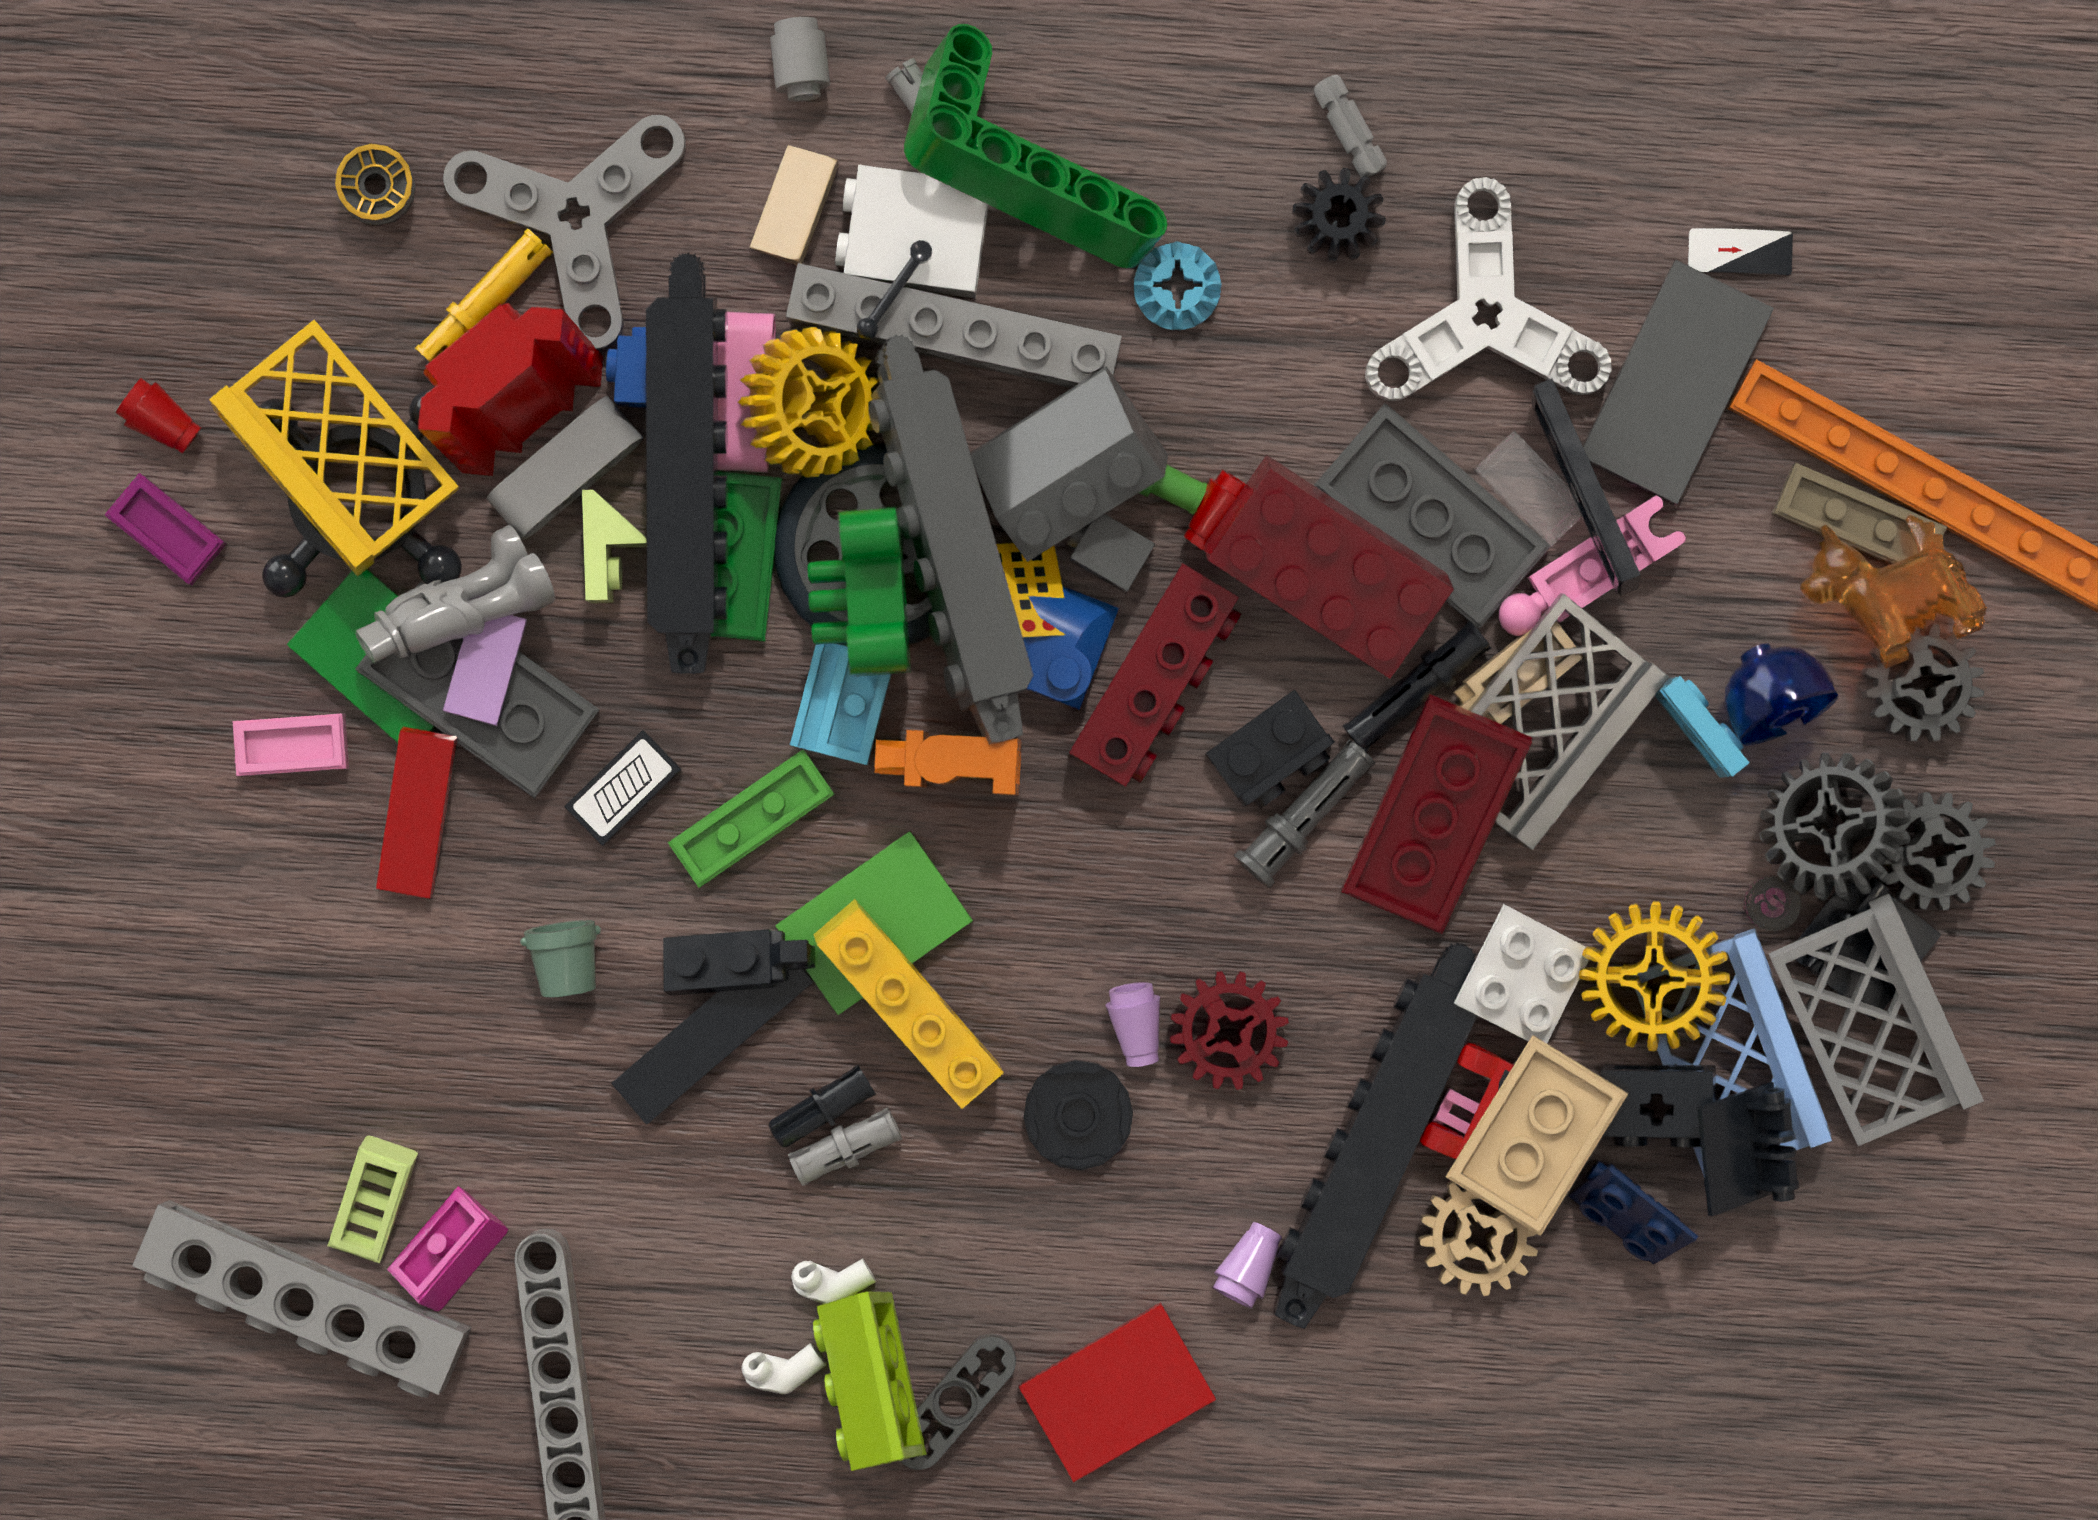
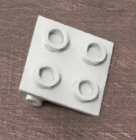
M1503 904L1454 1004L1527 1041L1534 1035L1548 1043L1580 979L1579 971L1584 969L1589 961L1582 955L1586 947Z

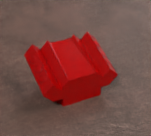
M510 303L500 304L425 366L426 369L423 374L434 388L421 398L418 430L462 473L493 476L496 451L522 453L523 442L562 410L573 411L575 385L601 387L603 355L563 309L531 307L523 315H520Z

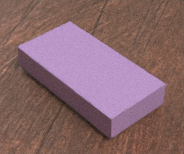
M510 615L487 621L481 634L468 635L463 638L444 704V712L498 726L527 619Z

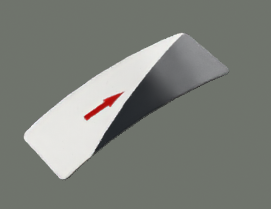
M1693 228L1689 231L1688 266L1700 272L1790 275L1792 273L1793 234L1788 231Z

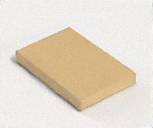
M1532 1035L1452 1165L1446 1178L1541 1236L1628 1093Z

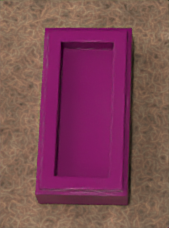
M138 473L104 514L189 585H193L227 544L141 473Z

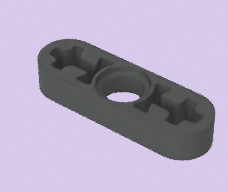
M993 1333L985 1334L975 1339L917 1406V1412L922 1433L931 1423V1419L922 1416L927 1409L931 1410L939 1423L953 1430L945 1436L939 1427L929 1440V1446L933 1451L929 1455L901 1460L902 1464L915 1470L927 1469L936 1464L1008 1381L1016 1366V1353L1008 1339ZM996 1347H999L1004 1351L1001 1356V1362L1005 1368L1001 1372L991 1368L980 1379V1384L989 1388L984 1394H980L978 1388L970 1379L958 1373L963 1367H966L972 1376L982 1362L978 1351L984 1348L991 1352ZM959 1386L970 1394L972 1404L964 1415L952 1417L941 1409L939 1397L948 1387Z

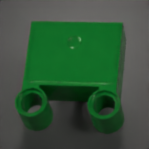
M896 508L839 511L842 560L810 562L807 565L808 580L811 584L845 582L846 588L811 591L809 593V609L812 613L847 611L848 620L814 623L812 625V641L815 645L847 643L850 675H856V677L911 673L902 530L897 518Z

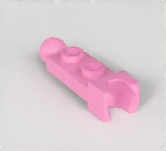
M1657 495L1616 520L1639 571L1686 542L1685 535L1680 531H1676L1664 538L1656 537L1650 532L1649 520L1663 506L1662 499ZM1591 537L1529 576L1528 580L1536 592L1530 596L1525 593H1516L1508 596L1500 606L1499 621L1507 633L1514 636H1522L1536 625L1542 614L1547 611L1560 593L1565 594L1583 608L1613 589ZM1564 611L1557 619V622L1560 623L1570 615Z

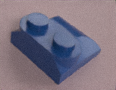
M1062 586L1065 598L1028 596L1038 616L1065 635L1023 638L1034 675L1026 690L1080 710L1119 608Z

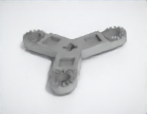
M651 115L635 124L569 182L478 151H464L452 157L445 167L443 181L448 194L460 205L551 236L564 309L567 315L582 331L580 319L589 308L601 307L610 314L611 325L604 335L600 337L585 335L597 350H604L616 343L618 335L621 336L624 329L619 291L606 227L680 163L682 157H684L686 141L680 126L673 119L663 115ZM663 129L672 135L673 147L668 155L662 158H652L645 154L642 142L644 141V136L649 131ZM475 164L481 166L487 174L485 187L475 194L463 193L458 188V173L466 165ZM571 201H577L582 209H590V216L582 219V228L578 230H573L572 225L568 221L561 222L560 215L569 211L568 203Z

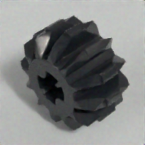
M1348 168L1341 169L1338 184L1335 185L1326 170L1319 172L1317 177L1321 191L1311 184L1304 183L1300 193L1310 203H1295L1292 208L1293 215L1310 219L1295 227L1294 233L1296 237H1304L1314 233L1315 237L1309 243L1307 251L1314 255L1318 252L1322 243L1329 245L1327 261L1331 263L1337 261L1340 246H1344L1350 260L1358 259L1360 250L1356 239L1363 245L1373 248L1378 239L1367 227L1381 228L1385 225L1386 221L1385 216L1368 212L1382 204V195L1373 194L1364 198L1362 194L1367 190L1371 180L1367 176H1363L1355 188L1348 185L1351 176L1350 169ZM1339 203L1341 204L1340 210H1343L1346 206L1352 212L1347 219L1346 227L1338 228L1337 220H1335L1333 225L1329 224L1326 220L1332 208L1331 204Z

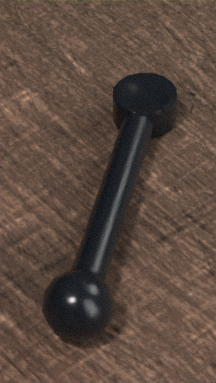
M918 240L912 244L909 261L871 315L858 322L856 331L861 338L872 339L877 335L878 322L919 264H925L931 259L932 248L928 242Z

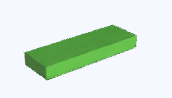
M803 749L669 841L668 844L698 888H700L827 801L835 793Z

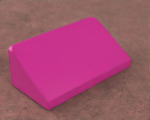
M458 1186L387 1270L419 1304L434 1311H440L507 1234L508 1228L469 1193Z

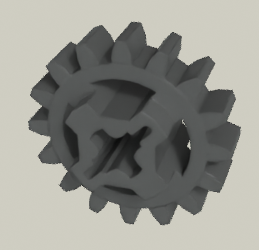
M1917 624L1905 626L1904 640L1896 632H1890L1885 635L1886 643L1889 646L1888 650L1878 647L1871 649L1869 653L1878 664L1873 668L1862 669L1861 675L1872 679L1873 687L1861 693L1862 698H1876L1878 705L1871 711L1870 716L1872 719L1887 716L1889 718L1885 729L1887 733L1895 734L1902 727H1905L1906 741L1916 742L1921 735V731L1924 730L1928 741L1934 742L1940 740L1941 726L1950 734H1956L1961 731L1959 722L1956 719L1958 716L1974 718L1976 712L1967 703L1969 698L1984 696L1983 690L1972 686V679L1984 674V670L1979 667H1969L1967 661L1972 658L1976 650L1974 647L1958 650L1956 648L1960 638L1958 632H1950L1941 639L1939 624H1929L1924 632V636H1921ZM1928 647L1936 649L1945 655L1953 667L1946 668L1934 660L1932 650L1928 649ZM1904 652V655H1902V668L1894 679L1888 680L1893 662ZM1920 673L1922 676H1931L1932 678L1942 676L1944 678L1942 682L1933 683V686L1926 688L1925 693L1923 690L1901 688L1902 684L1911 683L1912 679L1920 677ZM1957 686L1953 702L1945 712L1941 713L1944 711L1943 699L1951 687ZM1900 698L1912 706L1913 714L1917 716V719L1900 711L1892 699Z
M1930 792L1918 794V807H1915L1913 803L1905 799L1898 808L1907 809L1911 815V821L1895 828L1905 831L1916 820L1914 823L1915 833L1906 846L1899 847V845L1893 844L1892 848L1903 856V861L1898 865L1886 860L1883 865H1887L1890 878L1886 882L1879 881L1883 885L1895 882L1899 885L1895 895V899L1898 901H1905L1912 894L1915 895V909L1926 910L1931 898L1934 899L1938 911L1949 910L1950 896H1953L1960 904L1969 902L1970 897L1966 887L1969 885L1978 889L1984 888L1986 882L1978 875V872L1983 868H1994L1995 865L1994 861L1983 857V849L1990 848L1996 844L1995 839L1981 838L1979 831L1988 823L1986 817L1971 820L1968 816L1973 804L1966 801L1953 808V795L1948 792L1940 795L1937 804H1934ZM1940 816H1944L1957 824L1965 836L1957 837L1946 829L1944 818H1940ZM1932 842L1936 845L1943 844V847L1955 846L1954 851L1944 852V855L1936 857V862L1933 858L1912 856L1913 852L1923 851V848L1930 846ZM1968 856V861L1962 874L1951 883L1954 880L1952 870L1962 857ZM1910 865L1920 872L1927 887L1913 881L1906 874L1902 866Z

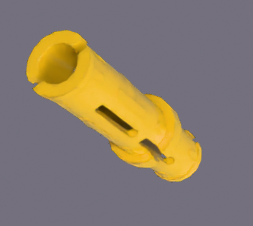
M527 228L519 240L458 305L452 302L445 309L449 314L415 349L427 361L431 362L497 306L503 305L548 256L552 255V250L546 244H542V240Z

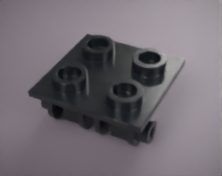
M1872 877L1871 879L1867 878L1871 885L1870 894L1864 895L1856 884L1850 885V899L1842 901L1835 891L1798 940L1871 909L1869 902L1889 894L1890 890ZM1890 895L1921 962L1942 934ZM1868 928L1846 937L1839 955L1866 964L1874 945ZM1832 944L1827 945L1821 949L1829 951ZM1804 955L1795 959L1816 977L1819 976L1825 960L1810 955ZM1880 956L1876 967L1887 971ZM1834 964L1826 984L1838 994L1851 998L1861 973ZM1871 976L1861 1002L1884 1009L1894 997L1896 988L1892 983ZM1867 1015L1873 1021L1876 1020L1875 1017Z
M1768 1082L1697 1107L1704 1170V1188L1706 1191L1708 1216L1710 1217L1771 1194L1773 1201L1784 1202L1795 1199L1794 1190L1800 1187L1799 1180H1797L1796 1161L1782 1159L1796 1156V1148L1780 1145V1143L1795 1139L1794 1132L1790 1130L1792 1129L1790 1109L1792 1104L1791 1099L1785 1098L1784 1089L1774 1088V1082Z

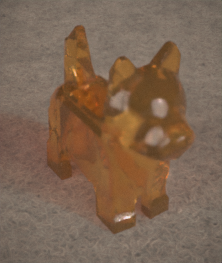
M1909 515L1905 522L1917 546L1918 553L1881 569L1872 567L1857 550L1840 540L1830 527L1824 525L1820 527L1824 541L1819 543L1821 551L1814 556L1812 563L1813 573L1801 583L1800 590L1814 604L1822 605L1832 601H1838L1843 604L1859 627L1879 649L1880 660L1885 669L1908 660L1909 654L1906 644L1911 642L1910 634H1914L1916 628L1924 629L1927 625L1926 620L1934 621L1937 613L1954 620L1953 633L1957 639L1983 629L1985 622L1983 616L1986 615L1987 607L1977 589L1967 583L1962 563L1958 562L1953 554L1944 550L1943 536L1935 534V523H1924L1923 520Z

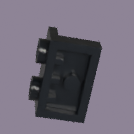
M1294 689L1206 752L1205 755L1243 807L1254 801L1258 808L1261 809L1286 791L1281 781L1294 771L1299 769L1302 775L1306 777L1331 759L1325 749L1335 743L1329 733L1327 734Z

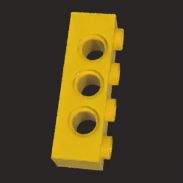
M856 899L814 934L818 947L961 1109L1004 1073L994 1056Z

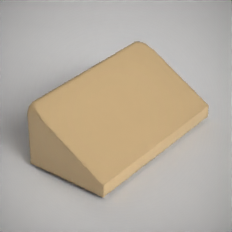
M790 145L787 146L750 245L751 249L794 265L798 263L803 264L839 167L837 159Z

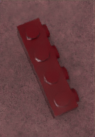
M1182 563L1069 754L1123 787L1127 786L1131 778L1141 783L1157 757L1155 753L1148 750L1156 735L1161 731L1169 736L1185 710V707L1176 702L1186 685L1189 684L1197 689L1212 665L1213 660L1206 657L1205 654L1213 640L1217 637L1225 642L1242 613L1233 609L1239 597Z

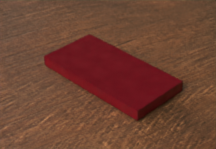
M1430 694L1342 884L1341 892L1443 934L1529 751L1532 737Z

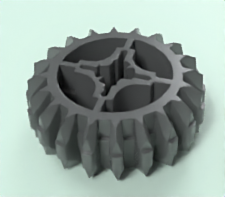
M1844 752L1839 759L1837 767H1835L1833 758L1829 753H1822L1820 755L1818 769H1814L1808 760H1800L1799 768L1803 775L1795 779L1792 774L1782 772L1781 779L1788 788L1784 793L1777 789L1768 790L1767 796L1778 806L1777 809L1767 808L1762 810L1760 814L1764 822L1775 825L1764 829L1759 834L1764 844L1774 845L1765 854L1767 861L1772 865L1781 864L1777 875L1784 882L1795 878L1794 888L1799 893L1805 894L1814 886L1815 896L1819 900L1826 901L1831 894L1833 886H1835L1837 896L1842 901L1850 899V885L1856 884L1864 895L1870 894L1871 885L1867 878L1875 874L1879 880L1886 882L1890 875L1882 866L1887 860L1898 865L1903 861V856L1892 848L1893 844L1904 845L1910 842V835L1906 831L1895 828L1911 821V815L1907 809L1896 808L1905 800L1904 793L1899 788L1889 789L1893 778L1887 771L1874 775L1876 765L1871 760L1865 759L1856 767L1855 758L1851 753ZM1839 787L1854 788L1866 793L1872 798L1876 811L1864 812L1861 807H1845V800L1840 796ZM1818 794V804L1815 810L1806 816L1798 817L1803 806ZM1836 810V814L1845 824L1837 826V835L1834 836V843V839L1827 833L1826 829L1833 827V818H1836ZM1873 836L1868 847L1852 860V849L1855 843L1864 837ZM1806 841L1809 845H1824L1825 853L1830 858L1831 867L1817 866L1801 859L1795 847V842Z

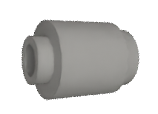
M794 17L775 22V35L770 37L776 91L787 93L788 100L793 102L810 101L821 97L820 90L830 86L825 34L824 31L818 29L817 19L813 17Z

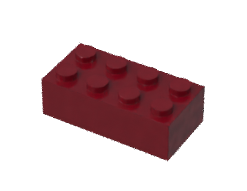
M1268 455L1264 457L1204 544L1206 557L1209 562L1389 679L1394 675L1454 590L1446 572Z

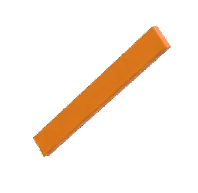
M1757 359L1752 362L1730 402L1728 410L1913 512L1946 526V530L2098 613L2097 546Z

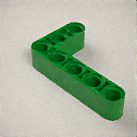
M968 24L953 26L929 58L923 71L904 142V153L908 162L921 173L1113 265L1125 269L1134 268L1139 265L1167 230V219L1162 209L1150 199L978 117L977 112L992 58V45L987 36L974 26Z

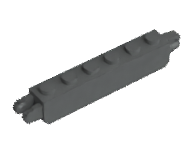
M896 334L893 338L890 337L876 353L877 357L874 360L877 362L875 366L878 367L877 375L880 385L871 395L872 400L869 401L868 411L872 427L876 433H882L887 453L883 456L887 480L891 486L897 485L902 506L898 509V517L902 533L906 539L912 538L918 558L913 563L915 580L919 590L927 592L933 611L928 617L930 633L934 643L937 646H943L948 666L944 667L946 689L952 699H958L961 712L971 710L982 736L987 738L989 744L1000 743L1013 738L1017 739L1023 735L1018 695L1027 689L1034 675L948 377L937 370L923 372L918 352L914 350L916 346L913 345V340L910 341L909 337H904L903 334L901 336Z

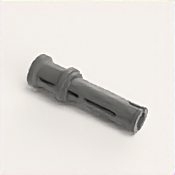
M1349 739L1344 748L1312 780L1310 785L1281 816L1277 813L1274 816L1270 815L1265 820L1266 829L1245 851L1238 850L1233 855L1234 858L1260 883L1270 889L1275 884L1273 877L1295 853L1301 855L1307 849L1308 841L1305 838L1332 808L1340 802L1343 796L1365 772L1375 765V761L1359 745Z

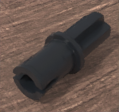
M856 1065L853 1069L816 1091L814 1087L809 1089L812 1095L772 1119L768 1124L769 1129L780 1146L788 1147L829 1122L831 1127L836 1124L834 1119L870 1097L875 1096L876 1093L859 1065Z

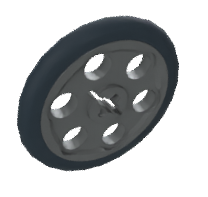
M873 444L866 450L857 449L859 461L852 465H842V470L836 474L825 475L822 473L819 477L806 478L803 475L790 490L779 512L774 549L775 568L784 594L797 614L811 627L816 622L848 620L847 611L812 613L809 609V593L811 591L846 588L845 582L811 584L808 580V553L814 544L821 541L834 544L839 552V560H842L839 521L834 520L827 513V499L837 490H846L855 495L858 503L857 510L885 508L880 501V491L888 483L883 464V456L887 453L885 444ZM902 533L903 554L908 556L907 559H904L906 575L914 573L913 563L918 558L912 538L906 539ZM928 595L918 604H907L909 645L921 642L931 635L928 617L933 611ZM839 643L841 645L847 646V643Z

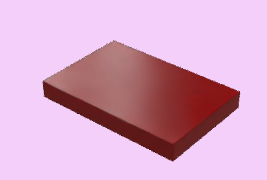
M1161 1302L1025 1380L1018 1386L1073 1482L1216 1400L1214 1393Z

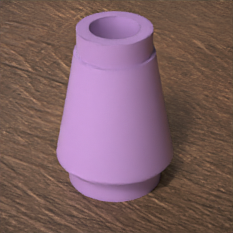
M1147 982L1130 983L1110 989V1002L1106 1004V1008L1125 1056L1126 1065L1129 1067H1139L1158 1062L1160 996L1154 994L1152 984Z
M1253 1222L1249 1230L1246 1231L1214 1272L1218 1278L1213 1289L1245 1307L1252 1308L1257 1297L1261 1299L1264 1297L1277 1254L1278 1244L1282 1236L1259 1223Z

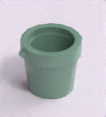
M576 920L534 927L524 932V937L521 938L520 943L530 950L540 992L543 997L576 995L596 988L595 940L597 935L600 934L601 928L595 925V921Z

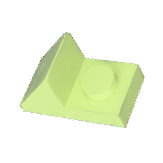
M582 490L585 600L590 603H613V590L622 589V563L620 557H612V548L647 547V537L596 491Z

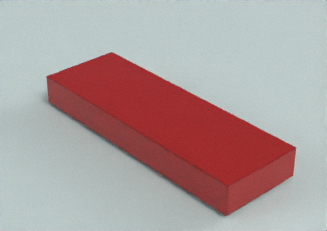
M403 727L400 730L376 889L428 899L433 895L458 737L409 727Z

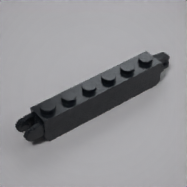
M688 252L678 254L679 256L673 257L674 261L670 262L671 268L668 269L671 271V275L668 276L669 297H658L646 308L647 622L658 633H665L671 673L697 674L706 671L711 633H715L718 629V620L728 619V587H718V565H727L728 532L718 531V509H727L728 478L727 476H718V454H727L728 423L727 420H718V398H727L728 394L727 365H718V342H727L728 315L727 309H718L717 297H706V275L703 274V271L706 270L703 267L705 262H702L701 257H697L696 253L690 254Z
M1458 942L1456 944L1450 943L1449 947L1445 946V950L1441 951L1442 957H1438L1430 976L1419 972L1415 981L1408 978L1405 979L1393 1005V1008L1401 1011L1392 1031L1383 1028L1372 1048L1370 1058L1377 1061L1368 1081L1359 1078L1346 1107L1354 1111L1345 1131L1339 1128L1334 1130L1327 1144L1323 1158L1330 1160V1163L1322 1181L1313 1177L1304 1193L1300 1208L1307 1210L1301 1226L1298 1231L1290 1227L1282 1240L1276 1257L1284 1260L1280 1270L1285 1276L1274 1314L1294 1326L1305 1329L1326 1296L1335 1298L1349 1292L1478 1015L1454 1004L1475 962L1474 957L1476 954H1473V949H1469L1468 945L1464 946V944Z

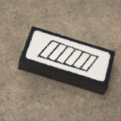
M642 730L564 807L602 846H605L683 769L645 730Z

